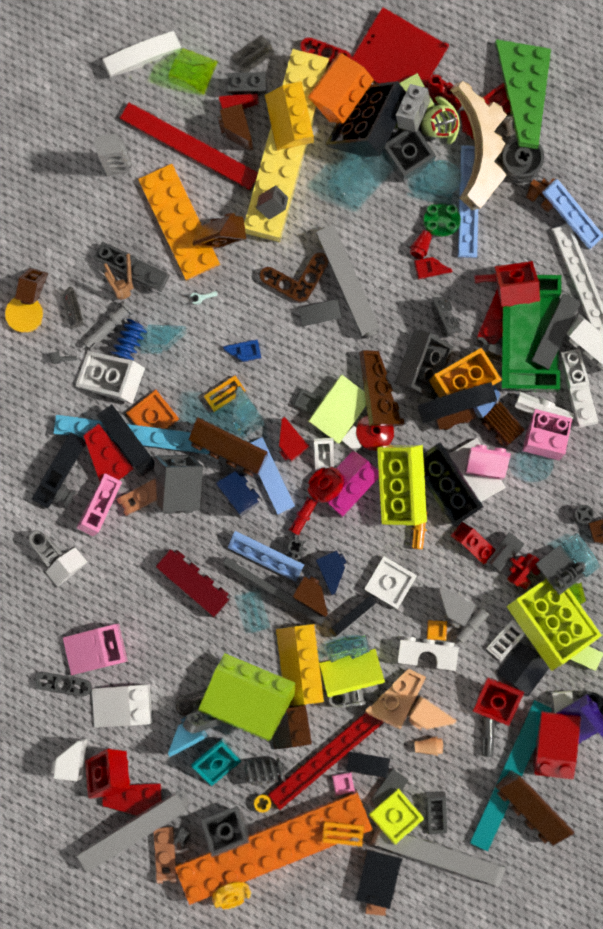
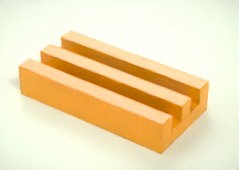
M235 375L204 395V398L215 413L245 393L246 390ZM234 381L236 382V385H234L218 397L214 398L213 400H210L211 396L221 391ZM237 388H240L238 392H236L235 394H233L217 406H214V403L218 402L219 400H221Z
M324 822L323 842L362 846L364 825ZM328 827L359 830V833L330 831ZM327 835L359 838V840L327 838Z

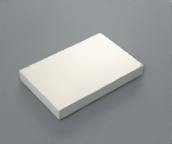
M478 438L449 453V456L480 502L506 487L500 479L465 474L468 451L471 447H475V445H481Z

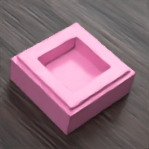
M351 772L332 776L336 796L355 792Z

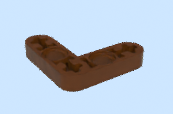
M324 253L314 254L298 282L272 267L263 268L260 272V279L262 283L298 303H305L328 266V259ZM322 257L323 262L325 264L319 265L318 271L321 272L318 273L316 270L310 269L311 266L313 268L316 267L317 262L315 261V259H320ZM270 271L272 272V277H274L275 279H277V275L280 276V278L276 282V286L273 285L275 282L274 280H272L271 278L265 280V275L263 274H268ZM313 273L316 276V280L313 283H308L305 280L307 274ZM287 280L290 283V288L282 290L279 287L280 282ZM302 282L306 286L312 287L310 290L306 288L304 292L306 297H301L300 299L298 298V294L296 292L302 291L304 285H300Z

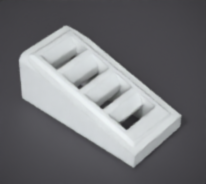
M511 619L486 649L499 661H502L525 633ZM510 627L519 633L518 636L509 630ZM507 633L514 640L511 642L504 636V634ZM502 639L509 646L506 648L499 642V640ZM495 644L504 651L502 654L493 647Z

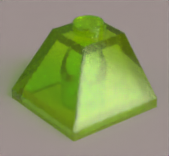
M183 48L174 59L169 71V82L205 95L218 61Z

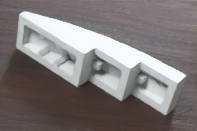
M174 31L123 49L104 58L102 62L109 77L142 68L146 63L162 59L164 55L179 51L181 46Z

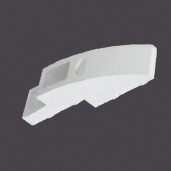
M580 349L561 352L568 393L578 427L598 424L597 414L589 389V380Z

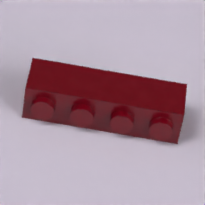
M170 549L156 565V568L208 613L216 617L230 601L227 598L229 593L222 587L217 589L212 585L215 581L208 575L203 577L198 573L200 568L193 562L188 564L184 561L185 556L179 550L174 552Z

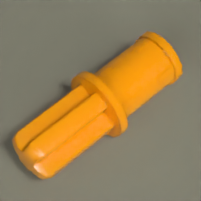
M426 522L414 525V528H412L413 549H423L424 534L427 532V529H425Z

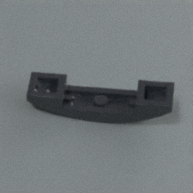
M492 382L431 400L417 407L422 423L426 424L471 408L496 402L497 398Z
M113 404L97 414V417L142 477L155 468L154 459Z

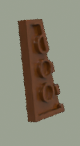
M362 350L359 352L369 426L400 427L405 425L403 418H400L398 413L400 409L398 403L393 399L391 393L393 391L392 386L387 382V372L380 352Z

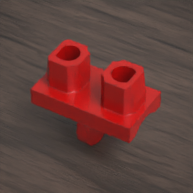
M530 553L525 557L520 555L517 560L511 558L509 561L513 565L509 571L512 573L507 580L517 587L520 586L523 589H527L531 581L526 576L529 572H532L534 575H538L541 572L535 565L540 559Z

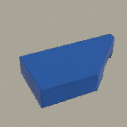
M258 339L223 346L226 352L242 362L262 359Z

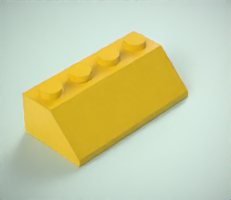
M314 624L276 629L282 677L295 682V695L289 706L324 702Z

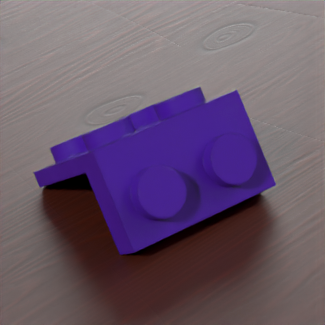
M587 694L557 712L559 714L581 716L579 743L596 733H599L603 738V715L600 713L597 704L591 701Z

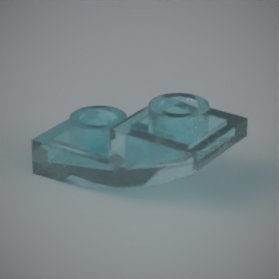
M575 533L562 543L563 548L575 563L583 562L585 564L583 577H588L601 567L590 548L578 533Z
M365 635L346 637L326 644L328 658L331 662L348 655L354 659L370 652Z

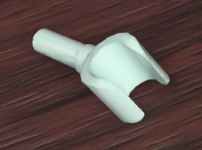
M217 291L202 295L192 293L190 297L198 296V301L192 303L199 305L203 300L218 295Z

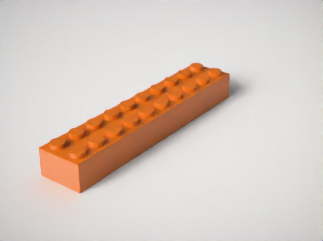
M358 791L250 834L249 843L215 857H212L209 851L177 864L175 869L189 905L212 896L216 890L225 885L235 882H247L337 845L323 842L324 822L364 825L363 834L373 830ZM328 827L330 831L359 833V830ZM327 835V838H334V839L349 840V839L354 838V837Z

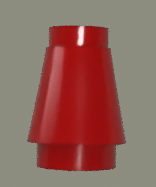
M423 230L410 246V254L413 257L423 259L424 256H427L433 236L428 230Z

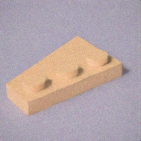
M407 669L365 713L401 730L426 677L411 669Z

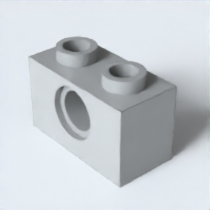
M413 84L409 85L396 113L398 128L417 132L430 103L428 88Z

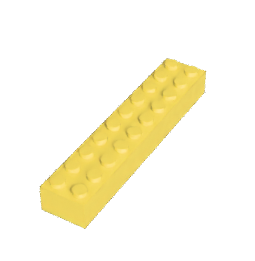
M292 49L283 85L302 81L312 126L317 107L308 96L327 71L329 58ZM272 127L270 128L244 225L246 234L281 242L307 144L276 150ZM276 185L288 196L286 210L271 219H267L256 208L259 195Z

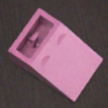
M119 624L63 637L71 675L128 662Z

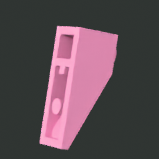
M106 473L103 475L77 525V529L93 537L99 533L121 486V481Z

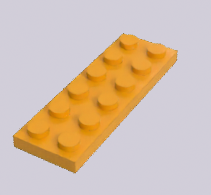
M173 164L139 178L141 187L186 281L219 266L220 263L213 248L193 246L192 242L202 228V225Z

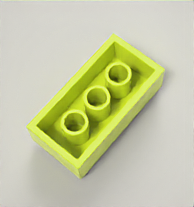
M387 445L377 447L382 524L419 525L427 522L423 445Z

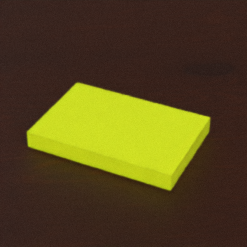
M376 649L319 663L328 697L385 683Z

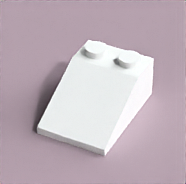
M87 351L75 386L118 401L133 404L145 368L132 360Z
M150 684L92 689L94 728L153 723Z

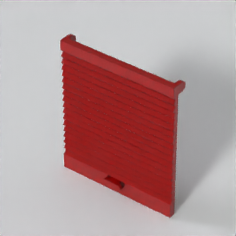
M382 7L352 60L363 66L376 83L394 81L401 83L418 73L423 85L426 86L448 50L449 44L440 41Z

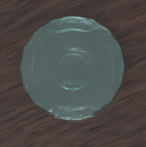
M434 161L428 164L424 171V183L430 191L436 194H451L460 186L461 173L457 166L449 161Z
M522 448L517 454L515 467L519 476L524 480L540 482L551 474L554 461L551 458L524 452Z

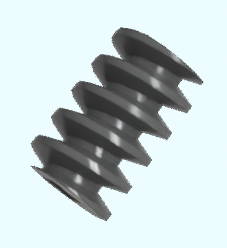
M279 757L276 758L275 763H273L271 758H269L268 764H265L263 759H261L260 765L257 764L256 760H253L252 766L249 765L248 761L245 762L246 786L248 780L252 786L255 785L256 779L261 785L264 778L268 784H270L271 778L274 779L275 783H278L279 777L285 782L284 763H281Z

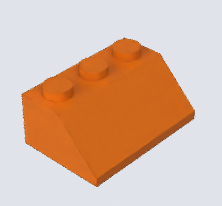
M339 53L308 98L329 122L343 124L374 79L363 66Z

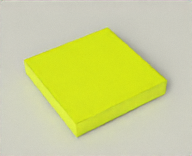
M399 789L369 814L371 819L394 845L424 820V817Z

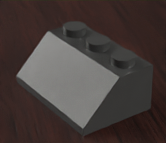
M414 330L395 384L405 390L435 399L437 393L429 380L436 373L447 367L454 346L431 333Z

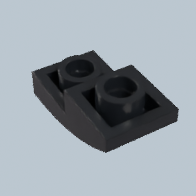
M349 752L346 771L388 778L390 758Z

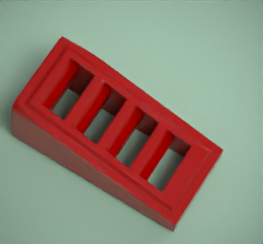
M257 94L218 97L222 109L242 104L243 109L259 103Z

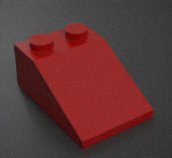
M541 712L533 759L534 775L574 780L581 716Z

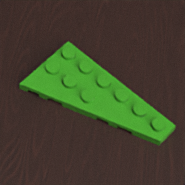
M496 39L495 47L498 51V60L503 72L504 86L510 102L511 115H513L518 146L538 149L551 49Z

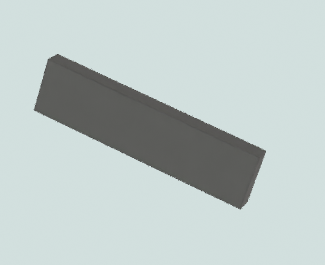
M566 294L562 295L530 362L549 370L578 310L580 301Z

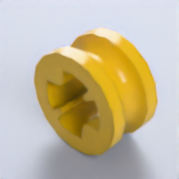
M265 794L258 795L254 800V807L258 812L264 813L271 808V799ZM260 798L267 799L268 801L265 809H262V806L259 808L257 805L260 802Z

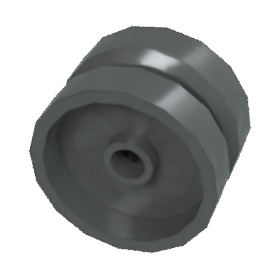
M517 137L509 141L503 150L500 165L507 174L505 177L519 184L528 183L533 180L540 172L544 162L543 148L540 144L538 149L518 146Z

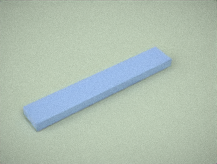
M461 145L459 197L466 188L472 173L475 146ZM459 198L461 224L458 228V258H477L478 209L472 211Z

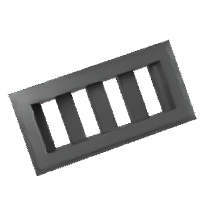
M425 792L427 833H447L445 792ZM431 807H441L442 810H431ZM442 815V818H431V816ZM431 823H442L443 826L432 827Z

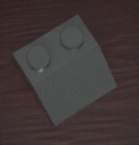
M238 806L201 820L212 857L249 843V830L244 814Z

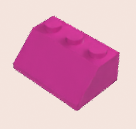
M352 451L336 468L344 477V485L337 497L326 502L342 518L379 479V471L355 451Z

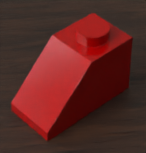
M283 417L279 441L281 451L279 453L285 461L289 459L293 462L309 449V445L290 422Z

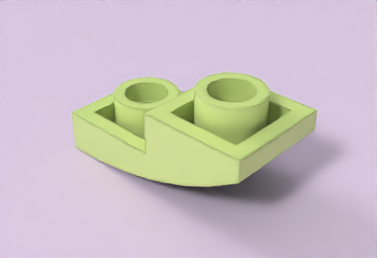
M587 646L570 660L596 671L603 653Z

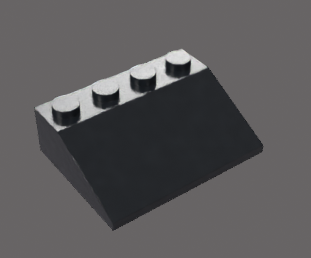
M398 81L371 84L343 124L336 123L326 146L364 157L380 156L397 123L396 113L406 94Z

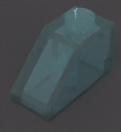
M148 324L146 347L148 350H151V353L162 354V351H168L187 334L186 326Z

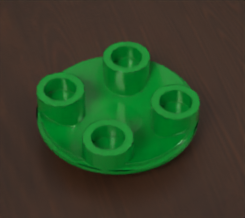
M432 204L427 207L423 217V224L425 229L432 235L445 237L458 230L461 224V216L455 205Z

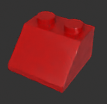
M533 261L494 266L501 307L524 303L531 304L540 301L539 280Z
M106 749L85 760L89 799L119 795L130 789L127 751Z

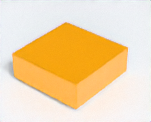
M428 620L426 639L446 641L447 621Z

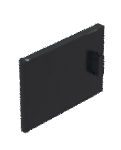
M366 850L367 854L356 901L390 909L403 859Z

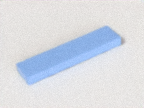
M555 179L542 191L544 196L588 249H591L603 238L601 231L558 179Z
M263 437L251 442V444L268 452V457L259 476L277 514L295 507Z
M237 531L232 535L227 547L293 581H297L304 567V564Z

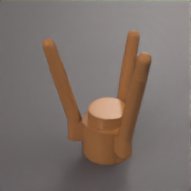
M130 254L126 255L128 283L124 280L116 281L107 263L104 264L107 271L104 275L119 300L128 298L131 295L130 290L134 289L131 276Z

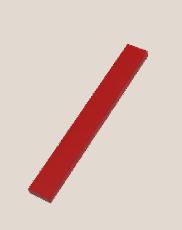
M129 102L120 116V120L240 186L250 191L253 188L258 172Z
M364 713L291 774L285 782H282L268 794L269 798L281 810L384 722Z

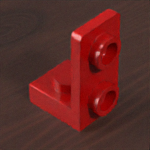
M461 522L450 535L482 564H486L496 551L474 528L464 522Z

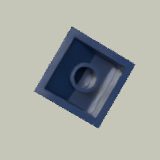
M235 471L216 484L242 517L259 504L257 499L260 496L254 488L250 490L247 487L246 483L248 480L242 473L238 475Z

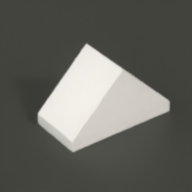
M333 438L314 439L315 471L324 467L325 469L334 467Z
M75 547L59 557L46 573L58 587L84 566L87 561Z

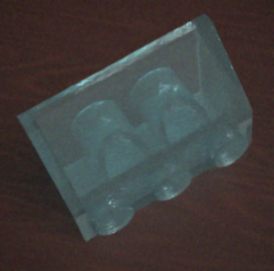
M353 154L329 180L328 188L357 212L394 169L382 154L372 157Z
M238 387L232 415L234 421L232 423L239 435L242 436L244 434L247 438L264 426L265 423L263 417L243 389Z

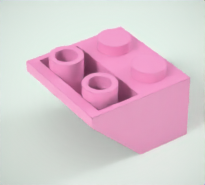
M535 409L526 432L523 451L560 461L566 453L572 418Z
M475 445V447H471L468 451L465 474L503 480L506 476L511 453H507L506 449L503 448L488 450L487 446Z

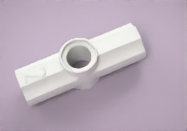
M520 392L514 408L533 415L535 409L572 419L574 413L561 409L548 400L537 399Z

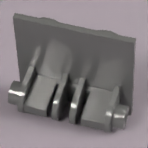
M432 297L431 309L434 316H436L435 319H442L437 322L438 325L442 324L439 326L442 335H445L447 338L453 335L452 333H459L458 327H460L458 319L453 317L450 301L443 297Z
M559 545L535 564L558 595H561L584 576L583 572L586 567L583 562L575 563L562 545Z

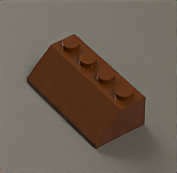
M198 417L188 439L192 443L191 447L199 451L203 448L209 451V456L215 459L221 457L231 467L236 468L238 465L244 468L242 472L252 477L254 474L259 475L268 457L267 451Z
M511 770L495 786L499 790L497 795L504 802L508 800L512 804L510 808L518 816L522 814L525 817L524 823L531 830L535 828L539 832L537 836L545 844L549 842L554 846L575 833L540 795L514 771Z

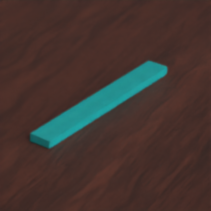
M536 700L533 701L496 785L511 770L522 777L536 746L541 712H551L553 708ZM496 787L493 789L470 840L471 844L487 852L510 804L508 800L504 802L497 795L499 790Z

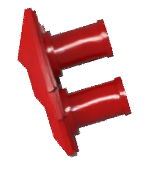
M438 74L432 75L425 88H428L429 96L433 99L432 102L439 105L435 97L440 96L445 98L454 107L456 112L462 107L460 101L451 91L454 85L442 80Z

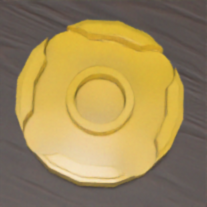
M13 298L7 304L5 318L8 325L15 331L30 333L41 325L43 308L38 301L34 304L26 305L21 303L20 300Z
M231 883L216 890L212 895V902L215 908H219V906L222 909L235 908L243 904L246 897L247 899L250 898L251 891L247 883Z

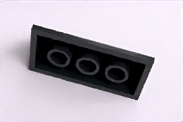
M441 442L423 454L425 485L454 527L484 507Z

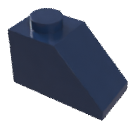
M338 551L316 560L331 596L336 593L345 570L344 564L347 563L343 553L339 554Z

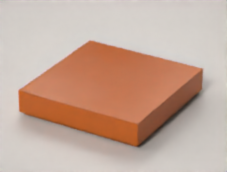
M154 390L126 412L134 424L138 426L168 429L180 420L157 390Z

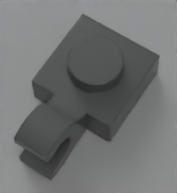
M478 337L477 342L483 345L481 348L487 357L502 362V345H488L484 338ZM477 346L474 347V351L480 349Z

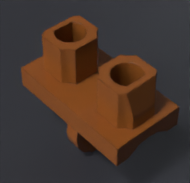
M553 178L550 182L543 179L541 183L533 179L529 185L526 198L535 202L539 195L542 196L545 200L540 207L549 212L553 205L544 196L542 191L555 179Z

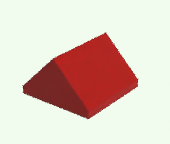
M487 677L481 686L473 712L509 726L524 692Z

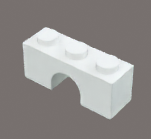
M404 637V640L399 642L397 663L417 666L420 654L429 651L436 658L435 668L456 671L459 648L454 647L455 643L443 642V645H436L435 640L424 639L423 643L416 642V638Z

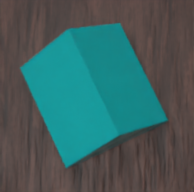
M222 738L194 761L191 766L213 786L242 761Z

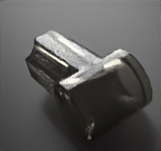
M207 688L188 695L178 696L174 703L177 713L186 716L192 711L198 710ZM187 701L189 706L186 709H180L178 707L180 702Z

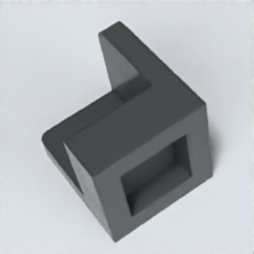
M275 185L259 195L256 208L267 219H271L286 210L288 196Z

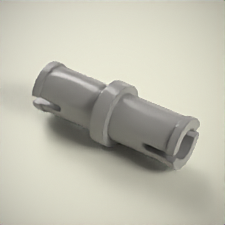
M480 607L477 613L468 620L465 627L455 637L462 644H465L474 632L477 633L479 631L480 625L490 615Z

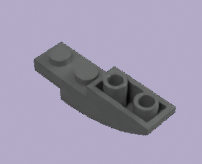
M102 241L94 259L102 264L107 263L109 268L127 276L126 255L128 253ZM130 255L132 280L162 292L170 275Z

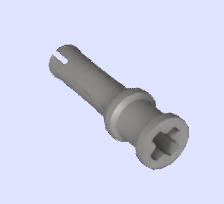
M122 301L121 305L114 312L109 313L106 321L83 341L84 344L92 350L116 326H121L122 321L130 314L133 315L134 312Z

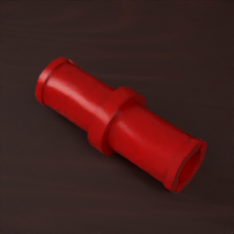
M307 496L305 503L300 511H297V516L288 530L296 535H300L306 522L311 519L310 515L318 502Z

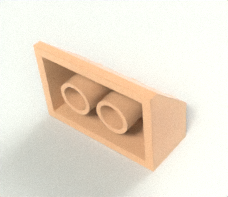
M419 696L408 714L409 722L420 730L422 727L431 729L451 725L457 721L421 696Z

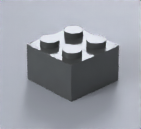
M418 129L417 132L404 131L387 142L383 150L384 155L403 182L434 163L436 158L435 153Z

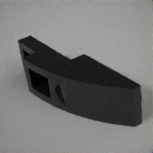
M70 432L41 480L39 487L32 497L33 501L47 509L50 507L55 495L86 445L83 438Z

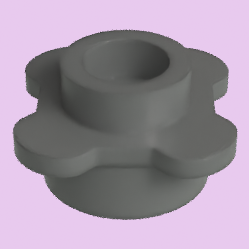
M182 827L176 831L173 837V845L184 847L191 836L188 828L184 829Z

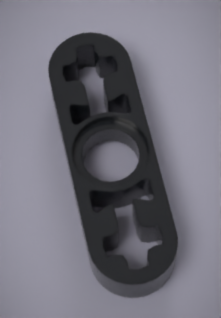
M370 595L328 631L335 638L376 604V599Z

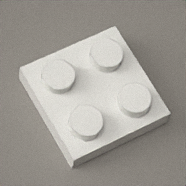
M383 556L364 590L398 609L417 575Z

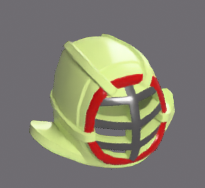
M437 96L435 99L439 105L434 106L424 114L420 128L424 135L434 138H447V144H452L459 132V117L454 107L445 98Z

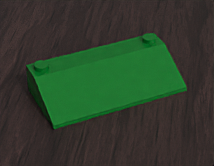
M537 275L540 301L531 304L503 306L502 389L559 392V349L549 370L530 361L559 303L562 275Z

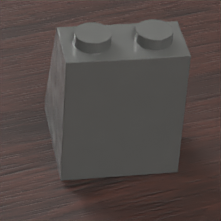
M192 455L154 456L157 506L166 514H173L175 511H182L184 513L199 511L203 466Z

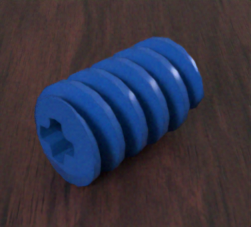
M127 318L126 320L130 324L123 325L127 331H120L123 337L117 338V342L120 345L115 344L113 346L117 352L111 351L110 353L119 358L134 361L130 354H137L134 346H141L137 340H144L140 333H147V331L140 323Z

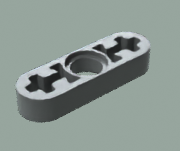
M42 672L36 677V685L42 690L81 697L89 695L92 691V684L87 679L49 672ZM46 675L48 680L53 681L54 677H57L55 689L52 688L53 684L50 683L43 686L40 678H44ZM61 679L69 681L68 689H60L59 681ZM73 680H76L75 685H82V682H84L88 690L81 693V689L74 688V692H71Z
M197 711L186 716L183 727L190 733H198L221 725L224 722Z

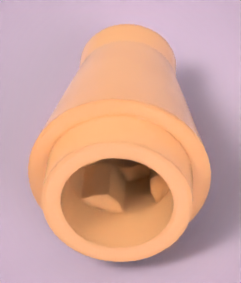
M436 736L415 741V753L435 756L443 754V739Z

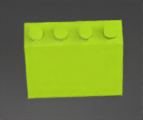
M224 653L215 669L199 711L270 742L295 695V682Z

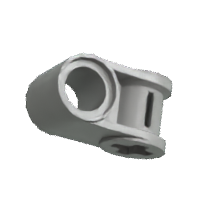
M34 531L31 533L29 542L48 567L51 566L55 559L64 555L45 532ZM41 534L44 538L43 543L37 545L34 541L35 536Z
M362 689L341 694L342 702L340 704H334L332 697H328L330 705L335 708L366 704Z

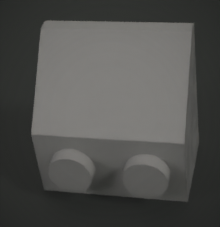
M439 587L437 592L444 616L449 619L447 623L456 628L460 626L465 627L476 605L443 587Z

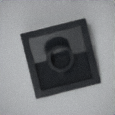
M519 642L497 673L520 691H523L525 695L529 696L549 667L542 657Z

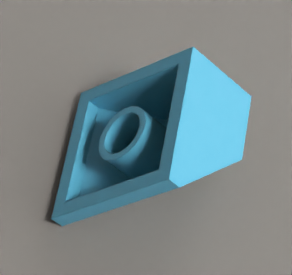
M185 718L181 719L182 723L177 727L168 752L169 757L207 737L205 730L198 733H190L183 727Z

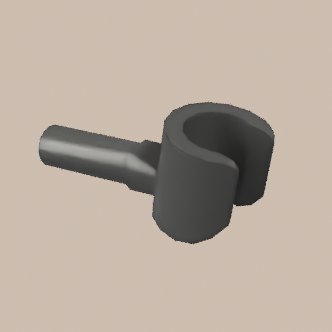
M59 351L49 354L53 364L77 360V356L60 357Z

